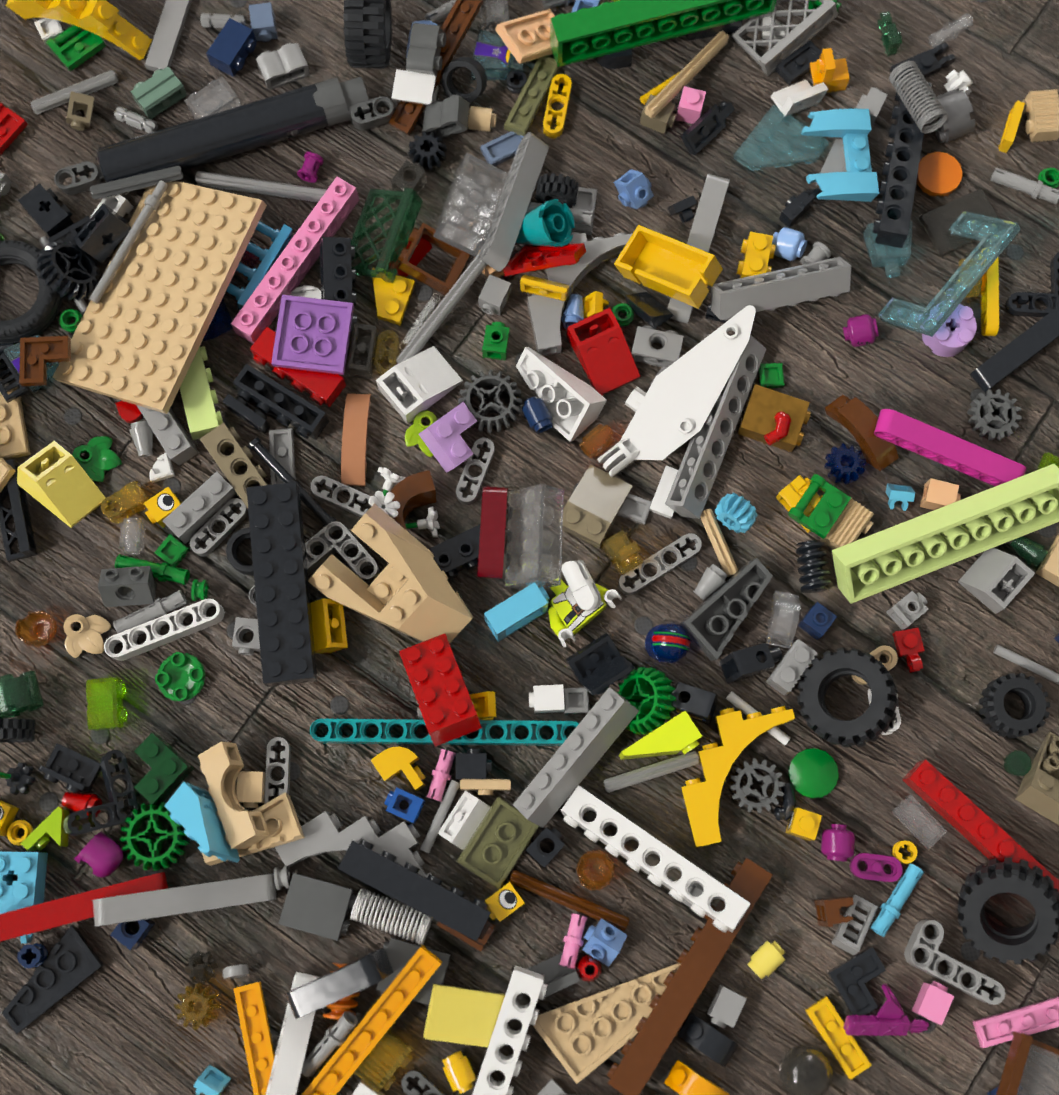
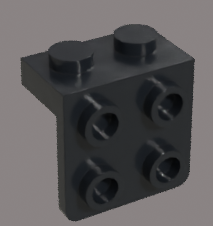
M607 633L565 659L578 682L592 695L604 693L611 684L627 678L634 669L632 663L620 655Z

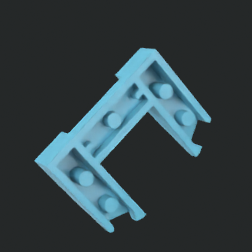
M833 109L810 112L808 118L813 119L810 127L804 126L801 135L843 138L846 172L809 174L806 177L808 184L817 182L822 190L816 196L817 199L871 202L879 194L877 172H872L868 143V133L871 131L869 109Z

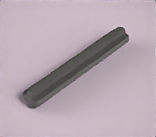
M177 165L93 185L90 187V192L93 199L97 200L156 186L160 180L165 183L183 179V174L180 166Z

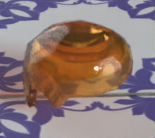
M29 611L24 619L17 620L15 626L17 638L30 647H42L48 644L57 632V623L54 617L45 611Z
M591 850L582 855L576 867L579 883L590 891L602 890L608 886L615 874V866L609 854L601 850Z

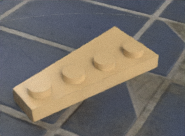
M285 792L253 810L262 812L270 835L247 849L237 850L239 857L305 838L290 795ZM202 853L205 863L209 866L224 862L214 855L208 857Z

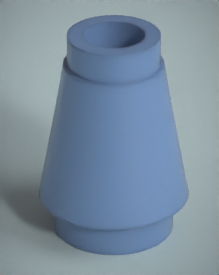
M571 294L569 296L561 318L563 327L566 329L568 326L584 319L583 297L579 294Z

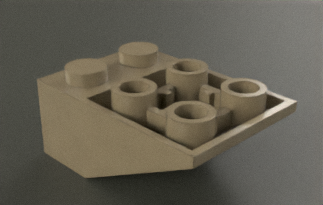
M1049 731L1021 782L1015 800L1059 825V737Z

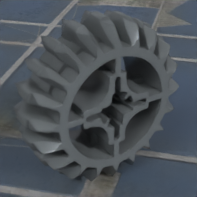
M491 369L488 372V376H485L484 372L480 371V378L472 375V383L465 381L464 387L466 389L460 390L462 397L458 399V403L464 402L477 420L476 423L470 426L471 428L479 425L478 431L482 432L484 427H487L488 433L491 434L492 428L496 427L500 433L501 425L509 428L510 423L508 420L516 422L517 417L515 414L521 413V408L518 407L522 405V399L519 398L521 390H515L517 383H510L511 377L509 375L502 379L501 371L496 376H493ZM489 386H493V387H494V388L491 389V390H485V389H483L484 387H489ZM503 391L510 399L508 408H505L500 401ZM474 395L481 403L478 412H475L471 406V400ZM492 399H494L495 403L490 402L489 404H486V400L492 401ZM491 413L499 415L496 417H486Z

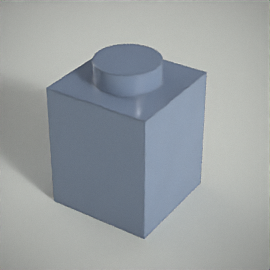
M271 2L249 5L251 28L253 29L256 41L267 42L271 39H278L275 14Z

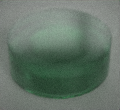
M1023 751L1010 752L1004 759L1006 771L1013 776L1027 774L1032 766L1030 757Z

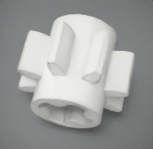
M953 70L946 76L948 82L944 87L948 92L959 88V91L963 90L966 95L972 92L969 86L973 82L964 70L959 73Z

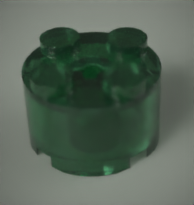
M35 671L22 673L20 677L15 678L13 674L0 676V719L20 716L22 712L27 710L32 712L44 706Z

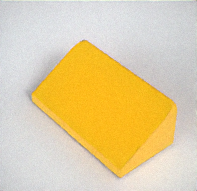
M529 275L521 277L520 290L523 292L566 301L570 288L568 284Z

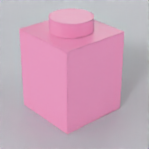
M684 86L676 120L690 124L696 122L702 112L706 91Z
M933 981L932 985L923 982L911 1011L936 1024L942 1025L954 996L947 993L948 987Z

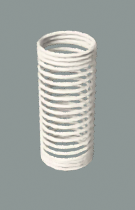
M364 888L360 890L351 912V920L353 919L356 922L360 920V923L364 922V925L368 924V926L373 928L377 926V930L381 928V931L385 930L386 933L390 931V934L394 933V936L398 935L399 938L402 937L403 939L407 937V941L411 939V942L415 941L416 944L423 945L433 918L423 914L417 929L422 914L419 912L411 932L418 912L415 910L408 927L414 910L411 907L402 930L410 906L406 907L399 925L405 908V904L402 905L394 925L401 906V902H399L390 923L397 901H394L385 923L393 901L390 899L381 921L388 902L387 897L376 921L384 896H381L378 903L380 895L378 894L374 901V892L369 901L371 891ZM373 901H374V904H373L371 913H370V915H369V917H368V919H367L369 910H370V908H371V906H372V903H373ZM377 903H378V906H377L375 915H374V917H373V919H372L373 912H374V910H375V908H376V905H377ZM367 904H368L366 913H365V915H364V917H363L364 910H365V908H366V906H367Z

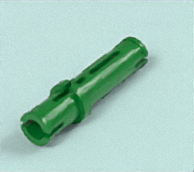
M121 554L115 560V568L151 566L154 578H158L162 582L167 580L186 585L190 578V570L176 568L165 562L159 564Z

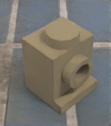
M71 91L66 123L71 124V128L79 131H84L85 127L90 128L94 97ZM82 112L84 117L76 116V113Z

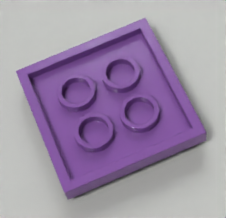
M282 295L271 362L272 366L344 375L354 304Z

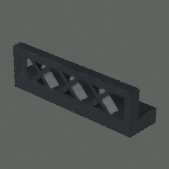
M9 459L5 461L15 470V473L8 481L7 487L3 488L2 494L0 493V527L6 559L8 562L38 554L26 492L17 484L18 466L20 465L15 460ZM8 493L12 507L10 510L6 509L3 505V501ZM12 516L14 517L16 528L14 533L8 530L7 523ZM18 538L20 553L13 554L11 546Z

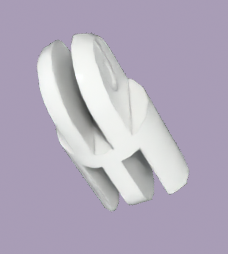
M584 561L565 562L561 570L578 606L585 611L597 609L601 602V596Z

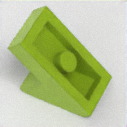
M58 806L21 842L22 846L27 851H40L50 842L49 837L51 836L59 846L67 847L69 834L65 832L63 823L70 811L66 807Z

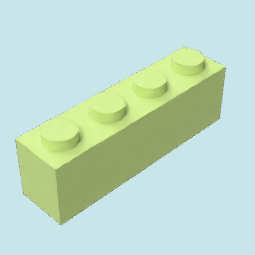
M205 346L199 347L180 386L187 422L193 440L200 439L223 423L221 412H216L214 404L218 403L215 389L211 390L209 382H213L210 368H205L204 361L208 360Z

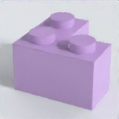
M464 402L419 433L421 439L446 473L473 455V452L460 434L476 423L477 420Z

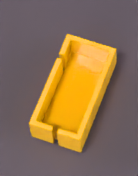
M640 225L637 226L614 263L624 278L638 284L642 283L650 289L699 309L709 292L707 286L712 287L723 270L715 255Z

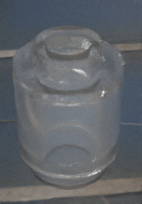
M125 518L123 519V524L120 525L119 548L124 550L125 554L138 555L139 551L144 550L145 526L143 525V520Z

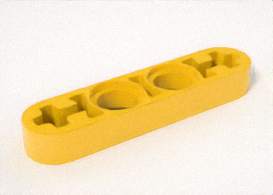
M985 249L981 256V333L983 336L995 337L999 329V256L997 250Z

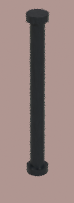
M258 437L249 443L248 448L251 451L254 450L285 483H297L300 488L301 500L324 523L323 527L337 521L333 516L330 517L265 449Z

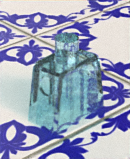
M910 221L908 236L903 248L875 243L876 234L872 233L874 223L868 224L863 237L872 266L885 267L886 277L888 278L899 276V266L906 265L911 255L912 221Z

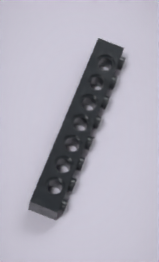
M896 92L894 101H898V105H894L891 116L895 123L891 124L888 138H892L891 143L888 142L885 156L889 157V159L885 161L882 175L886 177L885 181H881L879 188L882 200H878L875 212L879 214V219H875L872 233L876 234L875 243L903 248L909 232L924 133L920 131L904 102H902V99H900Z

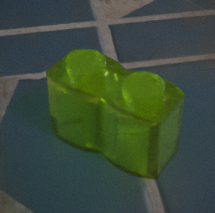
M118 677L87 680L88 730L97 731L123 728L124 722H127V710L122 705L123 697H126L125 683H122V680Z

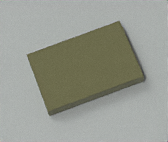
M497 797L456 862L497 889H500L539 826L527 820L518 809Z

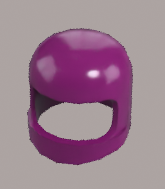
M101 831L86 844L81 852L75 856L74 860L79 864L85 861L92 867L93 875L105 878L119 868L124 854L121 847Z

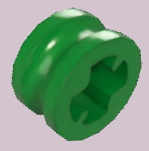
M194 579L191 588L192 600L197 601L201 599L202 601L207 599L209 591L208 580L199 582L198 579Z

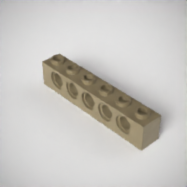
M222 423L201 437L200 440L248 508L246 487H252L256 484L261 486L268 485L263 479L267 475L259 464L254 466L250 460L254 456L247 446H240L238 440L241 438L233 426L229 429ZM228 447H234V452L231 455H224ZM245 465L248 467L244 474H237L241 466Z

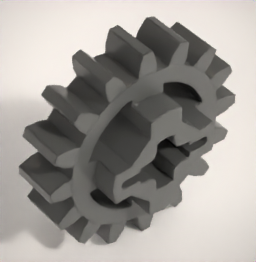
M988 389L985 394L979 393L976 399L970 403L972 407L967 411V414L972 415V417L968 420V423L975 424L972 431H981L979 434L980 438L986 434L988 435V441L994 439L995 436L998 441H1001L1004 435L1008 438L1019 427L1017 422L1022 419V416L1016 415V413L1021 410V407L1014 406L1017 401L1016 398L1008 399L1010 393L1007 392L1003 396L1000 389H997L994 394L991 389Z
M756 758L753 759V765H749L744 761L743 770L739 767L735 768L738 776H731V780L736 782V785H731L730 790L737 792L732 796L733 800H741L738 805L739 808L747 805L748 813H751L753 808L757 809L758 814H761L762 808H766L770 812V804L779 805L776 797L784 796V793L779 791V788L785 787V783L778 782V779L782 777V773H774L776 768L774 764L768 768L767 760H763L761 765L758 764ZM755 770L764 771L769 775H758L756 774ZM746 774L747 784L740 789L741 780ZM752 777L758 784H764L761 786L763 797L756 789H750L753 787ZM774 784V792L768 798L767 789ZM750 796L758 798L760 803L750 802L746 798Z

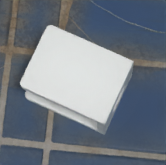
M396 69L392 92V101L395 108H397L400 101L431 105L436 101L438 86L434 91L435 75Z

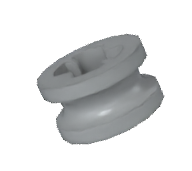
M284 866L283 869L274 867V881L277 890H281L283 886L287 889L289 888L291 883L289 867Z

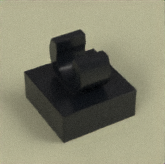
M694 195L667 208L671 216L679 212L680 220L684 223L694 218L693 212L689 207L697 204Z

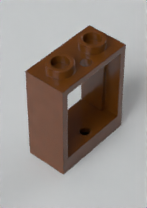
M422 223L419 229L414 227L408 238L411 241L409 248L404 247L400 253L398 260L401 263L398 269L446 296L460 276L472 250ZM421 237L456 257L444 282L409 263Z

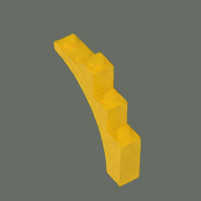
M8 0L5 5L23 19H54L90 31L124 49L138 60L144 58L152 42L151 38L118 14L119 10L106 0Z
M785 706L771 709L772 714L763 716L761 712L746 715V720H743L741 710L735 712L734 708H728L719 711L720 715L716 716L715 719L722 746L718 747L717 743L702 746L703 751L698 752L705 782H701L700 778L685 781L686 786L681 787L695 847L721 842L718 824L719 800L724 781L732 764L743 749L758 736L776 726L793 721L795 719L793 709L786 710Z

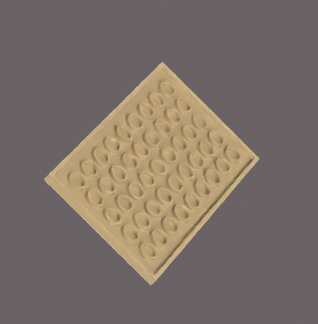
M178 181L168 182V187L160 198L161 203L159 207L151 213L98 304L90 300L71 339V361L60 362L53 378L62 383L168 414L267 206L263 200ZM156 186L145 189L129 222L131 228L145 206L144 201L149 194L153 193ZM124 240L119 242L109 264L111 263L112 259L114 258L115 254L117 253L118 249L120 248Z

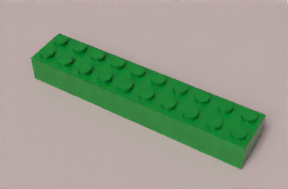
M619 0L611 3L605 2L599 6L581 8L576 12L561 13L552 17L550 22V45L557 67L768 14L774 12L777 0Z

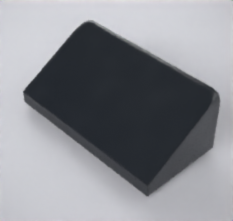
M647 292L625 296L627 304L654 329L673 317V313Z

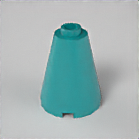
M558 199L548 200L526 214L516 243L549 247L568 245L573 238L571 231L575 228L573 214L568 205L560 203Z

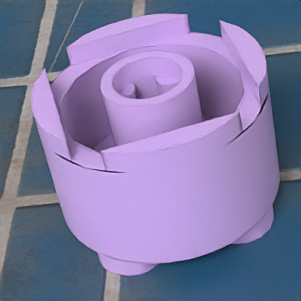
M945 303L937 306L922 329V339L925 345H928L934 354L941 357L957 355L975 336L977 324L973 310L968 306L958 303Z

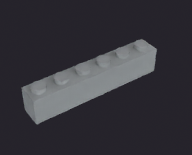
M841 257L716 283L711 287V311L720 320H729L748 305L754 306L756 312L772 311L777 309V307L795 306L804 301H817L822 297L839 296L841 293L850 291L851 265Z
M609 687L513 805L527 820L543 828L637 715L639 710Z

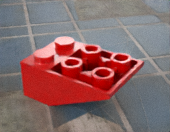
M610 307L567 327V339L593 388L598 393L604 395L640 378L624 334Z

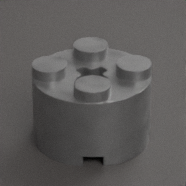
M959 88L937 96L948 114L946 122L935 132L939 143L949 142L975 130V119L970 120L969 113L973 112V108L963 90L959 91ZM941 114L936 120H934L933 122H931V123H929V124L931 125L932 123L936 122L938 119H940V117H941L943 114Z

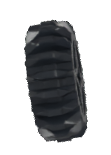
M60 239L57 242L52 241L41 250L36 261L38 264L36 270L40 272L39 278L45 280V286H50L52 292H58L60 297L67 296L69 300L73 298L78 301L83 298L86 299L93 293L101 279V270L97 268L98 262L93 261L92 256L80 249L77 243L72 245L69 240L66 242Z

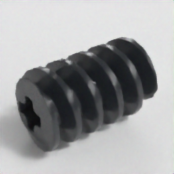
M813 540L796 544V546H799L796 549V554L801 556L797 559V563L803 565L798 569L799 574L803 575L799 578V582L806 584L800 588L802 593L826 591L825 586L831 583V580L823 578V576L830 574L829 570L822 569L823 566L829 564V561L821 560V557L828 554L826 551L820 550L821 547L826 545V542Z

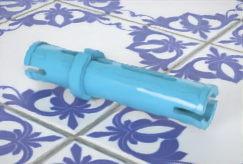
M911 863L908 865L887 902L881 905L880 908L882 910L870 929L882 937L886 936L895 919H899L901 915L899 912L924 874V871Z

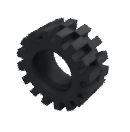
M551 173V176L548 174L541 175L537 181L535 199L541 203L558 199L560 203H565L569 208H572L577 202L579 184L575 179H570L569 176L563 177V174H559V176H556L555 173Z
M18 718L0 719V743H23L35 740V720Z

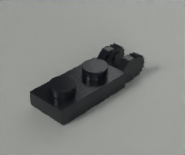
M942 43L932 50L929 49L891 66L890 72L903 62L914 61L922 75H924V78L939 72L940 69L955 62L956 58L951 54L939 61L937 60V56L942 55L949 49L947 43ZM914 66L903 70L899 75H897L895 81L903 72H905L908 69L914 68ZM911 71L904 74L900 79H902L905 75L909 74Z

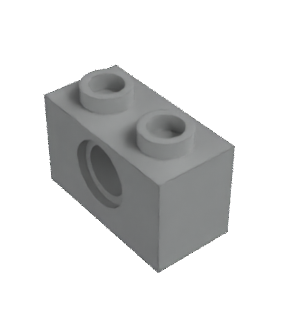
M637 326L631 353L635 362L668 368L679 359L684 336L671 330L663 332L651 326ZM660 343L663 348L655 349L652 347V344Z

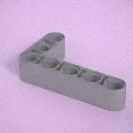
M341 522L329 523L305 543L308 576L318 569L331 554L334 555L336 553L366 583H372L380 574L376 561ZM334 531H343L341 538L336 540L331 538ZM316 546H324L322 554L313 555L312 552ZM350 548H357L359 550L355 557L350 558L346 556ZM365 566H373L374 571L372 574L367 576L362 574V569ZM254 585L249 591V600L256 607Z

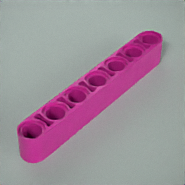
M880 410L874 435L993 486L1006 483L1026 473V467L1020 463L895 410Z

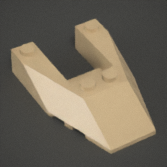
M375 503L351 531L389 563L376 579L368 585L331 554L308 580L327 598L421 642L445 633L450 643L473 618L458 592L455 593L449 584L444 570L441 571L433 559V553Z

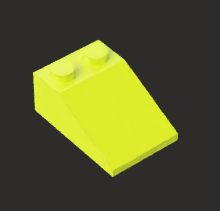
M684 711L623 750L619 757L621 760L673 755L680 751L685 755L699 745L697 740L702 735L687 712Z

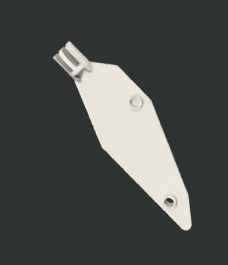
M746 306L655 377L621 440L597 459L600 464L604 463L603 468L606 471L610 470L609 475L611 478L634 460H664L701 431L749 342L756 313L754 306ZM734 331L735 334L733 336L727 335V332Z

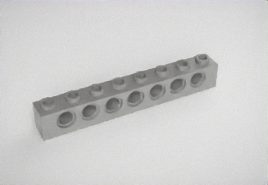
M750 335L744 352L701 431L691 438L665 502V505L682 517L700 519L764 357L766 348L752 335Z

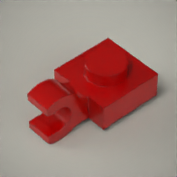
M919 628L894 632L893 638L898 657L906 656L909 672H917L923 669V663L918 654L923 653L925 650Z

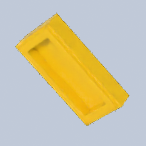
M1015 102L1009 112L998 148L1001 152L1007 153L1014 142L1025 106L1024 102Z

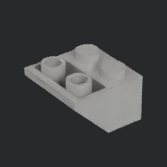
M991 548L980 555L959 579L958 583L996 614L1007 607L1033 577L1035 572L1017 557L996 548Z

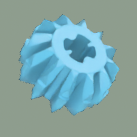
M727 493L725 497H722L715 509L716 518L722 522V525L728 527L729 530H734L736 533H745L749 530L758 516L755 506H752L750 501L744 499L743 496L739 497L736 493Z

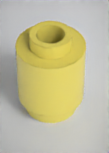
M766 941L750 957L752 960L747 965L761 979L766 975L769 977L786 960L782 956L785 951L775 941L772 944Z

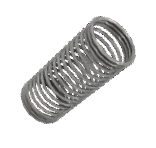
M906 61L898 65L891 72L889 81L894 86L902 102H904L922 133H930L937 130L946 122L948 114L926 81V78L920 72L916 62ZM913 66H914V68L908 69V70H906L905 72H903V73L896 79V81H894L895 78L897 77V75H899L903 70H905V69H907V68H909V67H913ZM911 71L909 74L905 75L902 79H900L904 74ZM941 114H943V115L940 117V119H938L936 122L932 123L931 125H928V126L923 127L924 125L933 122V121L936 120Z

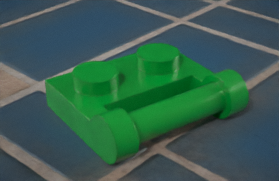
M72 25L56 38H50L46 41L51 51L55 53L70 72L106 47L100 36L75 25Z
M814 474L810 479V485L797 505L790 509L788 516L824 539L851 497L826 482L820 475ZM818 489L825 492L810 516H805L803 514L804 510Z

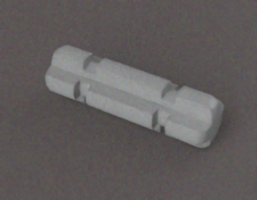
M202 13L200 22L203 27L214 25V28H223L229 18L245 25V18L243 15H234L232 17L229 14H213L211 16V13Z
M121 106L117 107L114 112L117 120L121 122L126 121V124L140 130L145 129L147 133L155 132L158 129L155 121L151 119L146 120V117L132 111L127 112V109Z

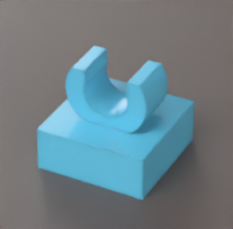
M887 483L886 494L889 498L888 506L890 509H894L895 502L902 501L901 508L903 511H906L908 508L907 501L914 502L915 491L911 486Z
M209 1064L198 1077L193 1087L197 1089V1095H200L201 1092L205 1095H220L231 1078Z

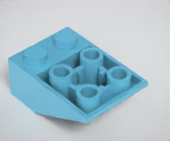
M183 782L165 804V807L171 813L170 818L185 828V835L197 841L199 844L198 849L206 856L211 857V855H214L224 862L230 860L238 863L240 860L238 850L231 849L226 841L223 824L217 816V808L209 791Z

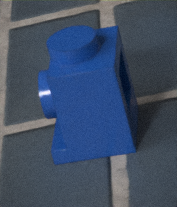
M396 787L394 792H389L384 805L388 806L387 812L415 824L425 800ZM403 800L409 803L406 810L400 808V802Z

